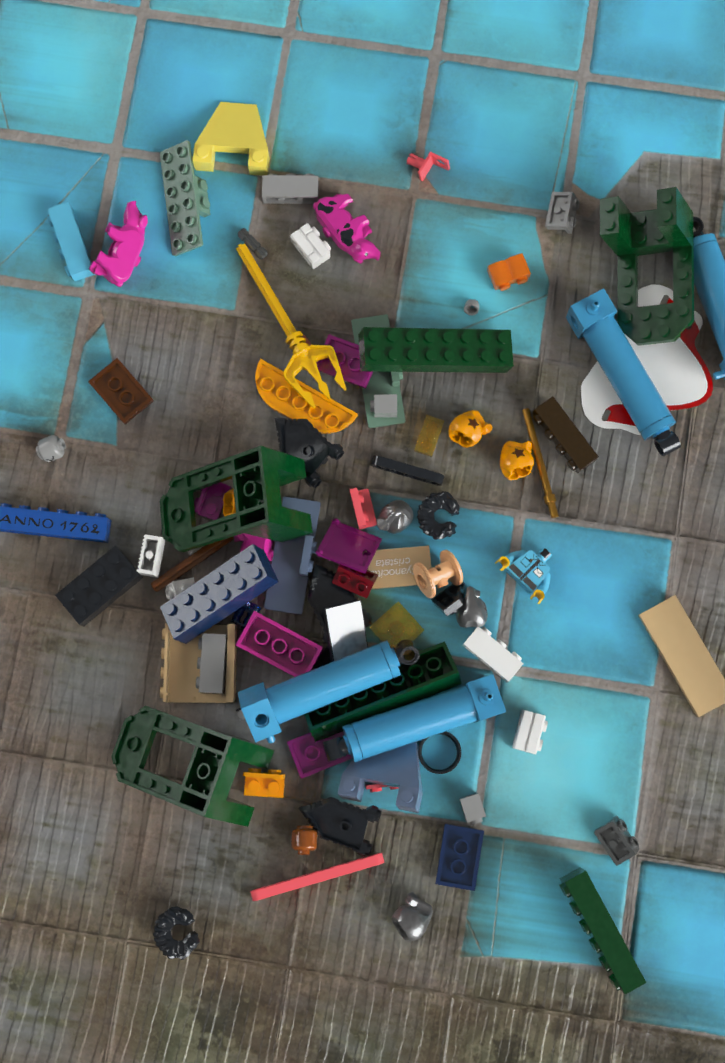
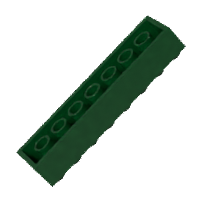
M363 327L358 334L360 371L507 373L514 366L511 330Z
M445 641L419 651V659L416 663L412 665L401 664L398 667L401 673L400 676L304 714L314 741L318 742L343 732L342 726L431 697L461 685L459 671Z

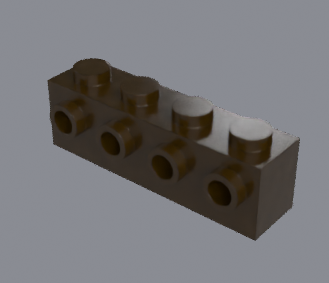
M553 396L534 409L532 413L534 421L537 425H541L544 428L545 436L550 441L553 440L556 444L557 452L561 456H565L568 460L567 465L572 471L575 470L578 474L598 459L599 456Z

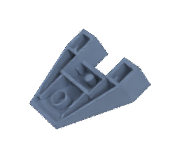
M417 741L355 763L352 760L342 773L338 795L342 799L361 802L366 782L398 787L396 806L399 810L419 813L423 790Z

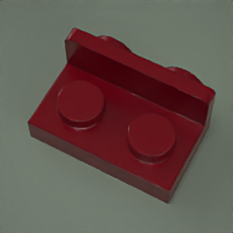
M340 564L332 583L359 596L368 598L378 574L369 570L364 574Z

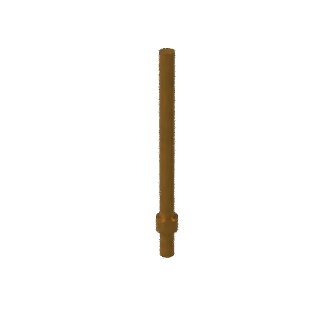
M526 408L522 410L542 482L545 494L544 501L548 505L551 519L557 518L559 516L555 502H557L555 494H552L530 409Z

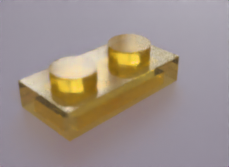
M426 415L414 449L415 452L429 457L433 456L444 420Z

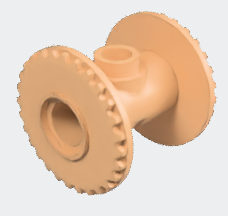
M448 550L440 552L441 563L435 567L427 569L420 562L415 563L413 566V575L421 592L428 598L436 596L435 585H437V588L448 585L447 580H450L456 586L463 582L461 566L452 552Z

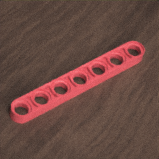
M382 853L373 854L250 891L252 901H258L385 863Z

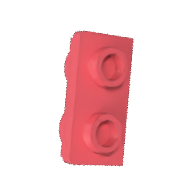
M357 488L349 489L359 530L376 526L377 521L369 489L359 491Z

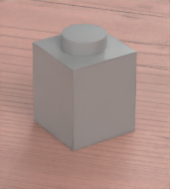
M397 394L374 395V400H370V412H374V418L397 417Z
M479 793L459 798L466 822H471L472 825L482 822V818L486 817Z

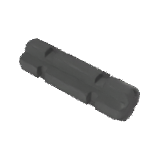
M245 228L238 232V237L256 253L259 259L262 260L267 256V250L261 247V244Z

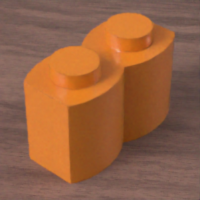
M523 253L495 262L487 267V272L494 289H500V291L509 289L511 284L517 283L520 285L527 282L531 275Z

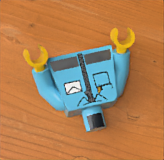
M542 548L537 555L532 550L528 552L526 550H519L500 557L495 562V564L498 562L502 564L503 567L500 570L506 571L531 595V600L533 597H537L539 600L537 604L541 603L549 588L551 575L548 571L550 567L545 562L552 556L547 549Z

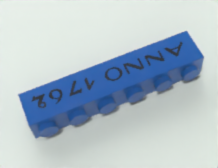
M0 504V532L108 543L111 520L106 518L105 514L95 513V516H87L88 513L76 511V514H69V511L57 509V512H50V509L38 507V510H31L30 506L19 505V508H12L11 504Z

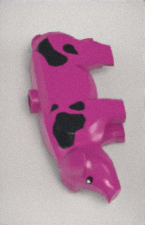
M349 194L323 197L313 204L316 218L322 225L325 236L327 238L331 237L341 250L352 256L355 262L362 264L363 260L366 259L379 260L381 252L372 242L364 239L368 234L372 233L371 228L368 226L369 220L365 215L353 219L351 214L344 209L349 203L353 202Z

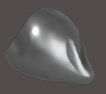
M403 500L390 502L381 509L377 518V527L392 534L402 532L412 523L414 517L412 508Z
M471 586L466 590L463 605L456 612L457 622L460 627H482L487 621L486 604L479 598L481 592Z
M412 891L407 895L406 905L400 906L392 917L393 924L405 941H414L421 938L429 925L433 913L432 906L419 899Z

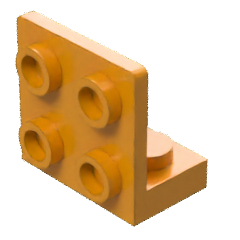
M248 768V771L243 772V776H245V796L284 798L285 774H281V770L268 769V773L261 772V768Z

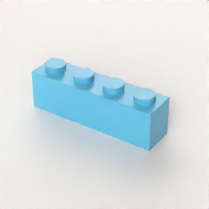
M69 201L48 208L49 216H47L50 226H54L55 232H53L55 242L61 246V249H58L61 259L66 261L67 265L64 268L67 276H71L74 281H78L95 275L89 270L91 260Z

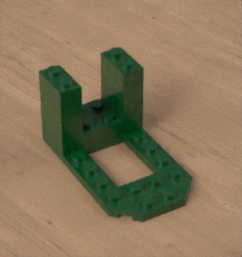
M677 187L657 190V209L631 213L619 196L600 199V236L617 255L618 325L623 333L638 346L676 342L686 327H689L694 322L692 210ZM673 251V303L638 307V256Z
M258 446L173 477L168 484L170 488L167 494H163L160 499L163 538L167 542L172 543L179 552H187L242 533L279 542H285L313 533L311 514L282 507L280 486L306 478L304 459L264 446ZM233 478L236 513L196 526L193 492Z
M148 706L139 709L140 712L134 716L130 715L124 720L111 756L113 764H116L118 773H116L119 782L203 817L249 826L255 807L228 797L240 761L268 769L274 750L242 738L203 727ZM157 732L195 745L182 784L144 769Z

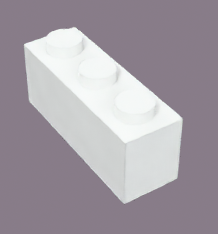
M484 626L482 628L477 627L462 646L504 681L509 682L524 664L521 662L522 658L516 652L510 653L505 649L507 645L500 639H493L490 636L492 633Z

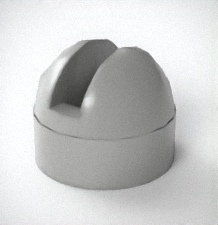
M475 299L467 300L464 312L468 315H476L479 312L478 301Z

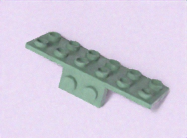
M188 140L160 152L173 256H178L203 246L200 216L207 217L210 215L208 186L206 180L194 175L191 144Z
M387 314L351 320L354 342L359 345L358 334L363 327L390 328ZM373 371L366 389L362 388L368 428L405 423L400 390V380L403 379L402 372ZM397 394V417L374 418V412H370V400H374V395Z

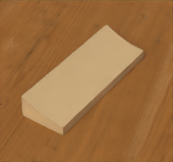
M676 595L639 614L640 620L696 716L700 717L725 704V679Z

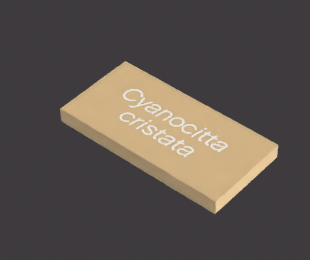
M429 546L377 550L367 569L378 574L372 589L418 586L413 575V566L415 563L420 562L427 569L431 568Z

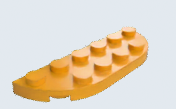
M260 358L255 373L256 387L262 400L274 411L292 420L307 419L321 434L339 432L352 424L357 418L358 414L333 399H328L324 394L296 379L303 391L311 392L315 408H312L286 381L283 375L284 371Z

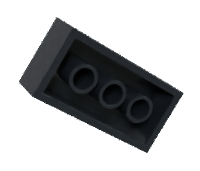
M115 545L55 596L76 622L84 627L139 582L143 576L137 572L131 561Z

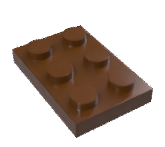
M118 358L88 381L124 425L154 401Z

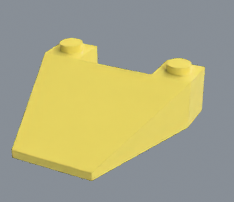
M220 102L194 144L193 164L195 170L214 172L216 152L249 154L248 169L250 175L262 176L268 174L270 157L256 104Z

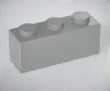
M270 173L262 175L263 204H314L318 201L319 181L318 176L314 174L295 175L289 173L277 175Z
M202 633V638H199L198 642L201 657H198L197 669H200V677L196 678V689H199L200 693L224 694L227 635Z

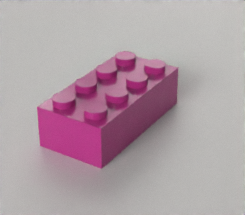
M256 611L253 612L236 643L237 647L293 677L313 670L324 650L322 646Z

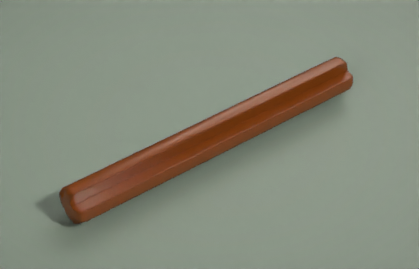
M234 537L205 545L151 583L152 588L156 592L160 591L231 542Z

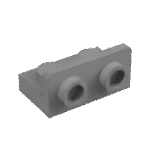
M552 192L545 224L547 230H565L568 234H572V230L576 225V210L579 209V199H577L573 192Z

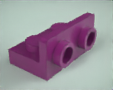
M218 483L201 489L200 497H197L194 501L195 513L212 521L219 519L223 510L224 494L231 490L232 487L224 483Z

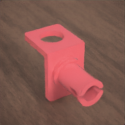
M432 152L428 154L426 159L413 153L407 158L408 165L419 169L418 175L421 181L424 180L433 164L445 170H450L449 160Z

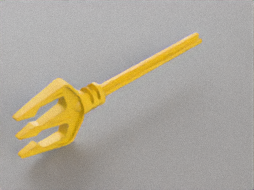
M239 244V247L236 248L239 256L287 336L285 342L293 350V355L283 373L286 381L312 408H315L311 392L303 391L295 376L301 370H306L318 383L319 390L328 399H331L328 386L322 381L317 367L319 360L328 358L336 371L334 378L336 383L346 391L334 348L330 345H309L306 343L303 333L296 331L246 244Z

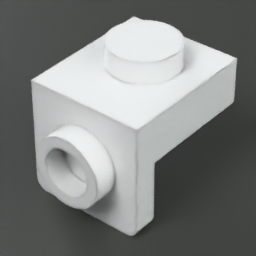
M194 577L169 583L166 586V597L171 600L195 583Z

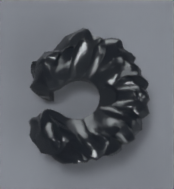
M446 491L437 494L431 493L430 496H426L417 511L419 528L423 530L424 534L432 536L435 540L451 537L456 533L455 528L457 525L449 521L440 524L434 519V513L438 509L446 510L451 516L459 515L460 507L457 500Z
M178 906L171 907L158 916V920L155 921L156 925L154 926L153 936L156 946L168 959L180 958L184 960L191 954L193 949L197 948L200 939L195 931L190 932L183 940L178 941L172 937L171 929L177 924L188 926L195 921L191 912Z

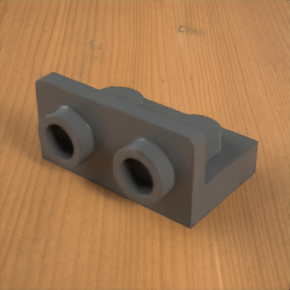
M618 816L613 817L611 821L594 831V834L616 866L635 856L639 851L637 839L630 835L626 823L619 819Z

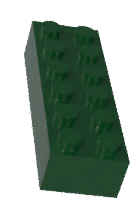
M579 867L559 878L562 882L559 886L563 894L567 898L570 897L572 901L569 903L572 911L581 918L578 921L581 928L591 937L589 939L590 945L597 954L601 955L598 959L602 967L611 974L608 978L617 991L621 990L624 994H627L645 984L646 981L587 871Z

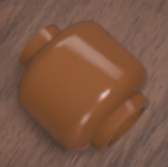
M300 825L292 831L291 847L293 850L298 851V855H310V851H314L317 848V832L313 829V826Z

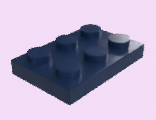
M444 824L435 884L475 891L484 830Z

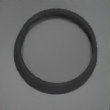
M447 731L440 734L448 736L454 742L457 755L453 764L446 769L436 770L424 762L422 746L428 738L422 739L419 744L418 756L421 764L428 771L435 774H445L452 771L461 759L460 743L453 734Z

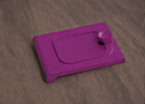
M334 518L315 554L365 574L382 538L340 523L337 518Z

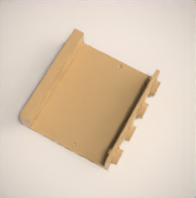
M165 623V628H162V640H165V648L161 649V658L164 659V667H161V679H164V685L160 687V698H163V702L236 703V624L214 625L203 632L227 635L224 694L200 693L199 689H196V678L200 677V669H197L198 657H201L198 642L199 638H202V634L185 644L173 639L169 627Z

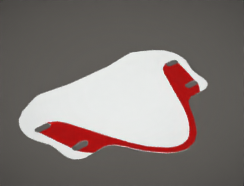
M656 284L642 287L638 290V307L660 305L664 295L669 296L666 304L673 303V291L665 286ZM694 311V323L691 329H685L676 342L638 346L626 336L669 411L699 406L712 395V377L695 347V339L703 325L702 317L696 311ZM597 361L581 385L582 407L585 416L593 424L601 428L623 429L633 434L641 435ZM605 410H610L611 413L607 421H603L602 416Z

